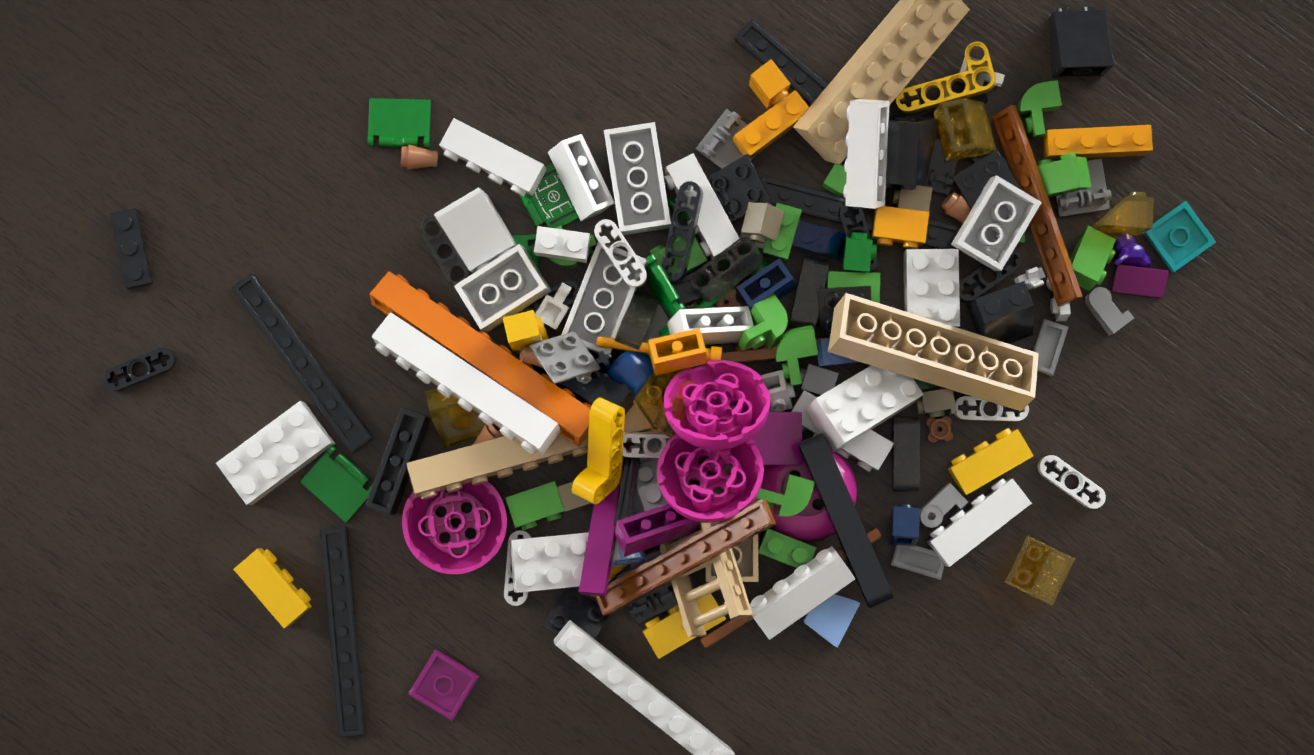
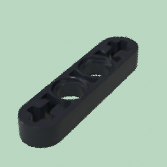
M687 181L679 187L661 266L668 280L672 282L681 281L687 273L703 200L702 188L692 181ZM691 187L697 192L696 197L692 196L690 199V205L695 206L694 210L688 207H681L682 203L687 205L688 197L685 195V191H690ZM683 212H689L692 216V221L687 226H681L678 221L680 214ZM683 237L686 241V247L683 251L677 252L673 248V242L676 238ZM671 253L678 257H683V261L677 259L676 267L680 268V272L675 273L674 277H671L672 273L668 271V268L673 267L675 259L670 258Z

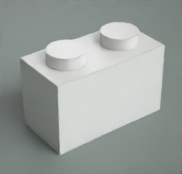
M538 226L534 253L536 256L587 263L591 239L590 233Z

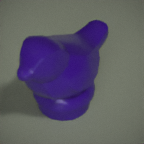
M1130 232L1116 239L1113 245L1118 256L1114 262L1116 265L1123 264L1143 268L1151 265V259L1145 253L1144 247L1136 243L1135 237H1132Z

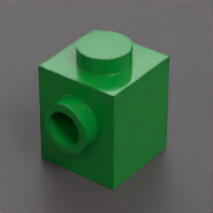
M852 232V236H846L843 261L844 270L870 272L871 260H876L877 245H872L873 240L872 238H867V233Z

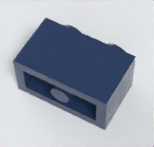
M779 258L736 288L751 310L754 304L770 296L776 295L779 300L795 289L797 285Z

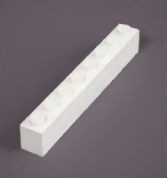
M391 312L372 335L376 343L375 348L386 357L391 354L396 358L395 362L405 370L411 368L417 372L416 376L426 384H429L431 381L437 385V390L445 397L450 398L452 395L459 400L457 403L468 412L473 409L480 414L478 417L489 426L494 423L500 427L499 431L510 440L516 438L522 442L521 447L531 454L537 452L543 456L561 432L557 422Z
M571 620L567 622L553 640L558 648L693 755H735L727 744Z

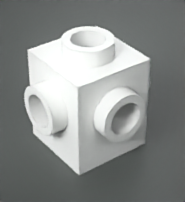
M783 370L760 375L770 392L769 412H782L793 409L791 398L796 397L794 387L784 379Z

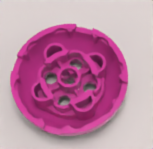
M711 360L706 361V365L686 368L671 380L664 394V410L671 428L686 442L704 449H729L749 441L762 429L770 411V392L763 383V378L753 369L733 361ZM732 404L736 405L734 409L730 407Z
M675 434L664 446L657 465L659 487L668 504L680 515L702 523L726 521L735 516L737 512L750 506L758 496L764 476L763 459L753 439L733 448L711 450L694 446ZM709 459L707 461H704L701 465H699L698 463L701 460ZM727 465L733 467L731 474L724 473L723 468ZM692 480H697L700 483V485H689V482ZM717 488L724 490V493L716 495L713 492Z
M830 448L855 505L857 483L853 469L845 457L837 452H833ZM803 457L802 465H763L764 476L761 489L780 494L785 475L789 474L792 470H797L800 473V478L813 481ZM815 485L809 503L798 514L779 516L775 515L777 504L770 508L776 522L770 528L775 532L798 541H817L835 533L824 505L820 510H815L812 506L815 499H821Z
M488 481L478 485H473L472 482L462 484V489L453 492H447V489L437 491L436 496L428 499H422L421 496L415 498L414 491L412 492L403 510L402 529L407 546L422 564L440 573L464 574L484 566L496 555L506 535L507 513L500 494ZM469 502L472 504V511L470 513L462 512L461 506L463 503ZM440 506L445 507L447 510L446 515L442 518L436 515V509ZM454 518H458L461 521L457 528H454L451 524ZM468 528L476 530V536L473 539H468L465 535ZM448 532L451 539L448 543L440 541L441 533Z

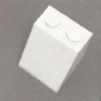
M479 187L434 214L465 265L472 273H475L517 246L489 195Z

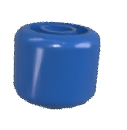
M627 350L605 371L611 380L618 384L622 382L631 389L633 400H637L640 396L647 397L656 388L653 384L660 377V375L655 376L651 358L646 353Z

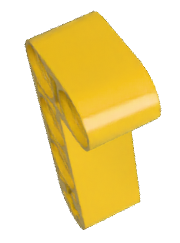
M973 42L967 46L965 58L968 71L903 89L896 97V104L903 113L913 114L991 91L995 86L996 79L986 45L981 42ZM974 49H981L985 55L982 60L973 61L970 59V53ZM986 73L991 77V81L987 86L977 84L976 80L980 74ZM955 81H963L966 84L965 90L962 93H954L951 90L952 84ZM938 88L940 90V97L934 101L927 99L926 94L929 89ZM921 91V96L925 102L921 104L919 99L911 102V107L902 104L907 95H910L911 99L918 98L917 92Z
M600 397L594 401L589 413L587 468L575 478L572 485V493L595 505L607 497L620 482L625 409Z

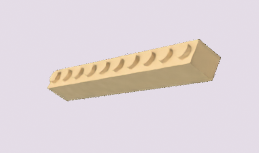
M655 394L633 400L634 405L625 415L624 432H663V428L666 427L668 422L660 395ZM558 434L543 456L537 452L534 454L527 452L521 447L522 442L516 438L510 440L503 436L407 463V470L415 498L421 496L422 499H428L436 496L437 491L447 489V492H453L462 489V484L472 482L473 485L487 482V477L497 475L498 478L512 475V470L523 468V471L537 468L538 463L548 461V464H553L564 460L563 456L573 454L574 457L585 455L588 453V436L578 447ZM627 438V441L625 443L632 441L630 438Z

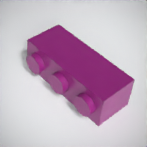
M669 504L616 521L615 536L624 557L690 535L698 531L699 522L680 515Z

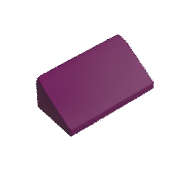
M1116 265L1113 269L1111 292L1163 298L1169 271Z

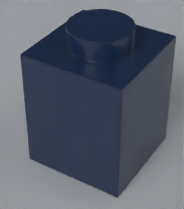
M909 504L893 506L890 515L889 544L916 546L919 539L920 508H913Z

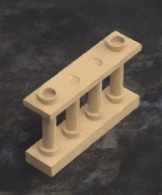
M700 522L702 526L701 530L696 531L679 540L675 539L667 543L661 544V554L689 540L690 538L698 535L699 533L707 530L708 528L716 525L717 523ZM732 548L671 581L682 615L683 628L687 632L688 637L705 636L704 624L729 614L730 619H745L753 615ZM713 564L717 578L692 589L688 575ZM721 589L725 603L700 614L696 599Z

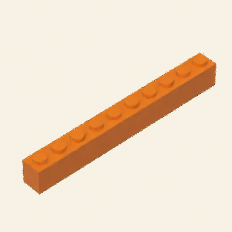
M388 271L370 292L373 306L386 315L390 312L557 422L561 430L559 434L579 447L587 438L589 433V413L592 405L586 402L581 403L575 399V395L566 388L561 389L556 386L548 375L544 373L540 375L534 371L530 363L520 362L507 347L503 345L498 346L493 343L485 332L474 330L466 319L460 316L458 318L455 317L444 304L440 302L436 304L425 291L420 288L416 290L410 286L403 276L399 274L396 276Z

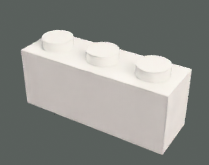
M582 134L563 140L548 151L580 221L601 214L615 204Z
M749 306L679 310L667 322L670 335L700 328L704 345L738 343L743 332L754 326Z

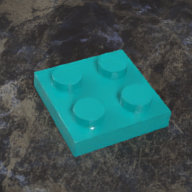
M1184 201L1142 231L1172 273L1216 243L1187 201Z

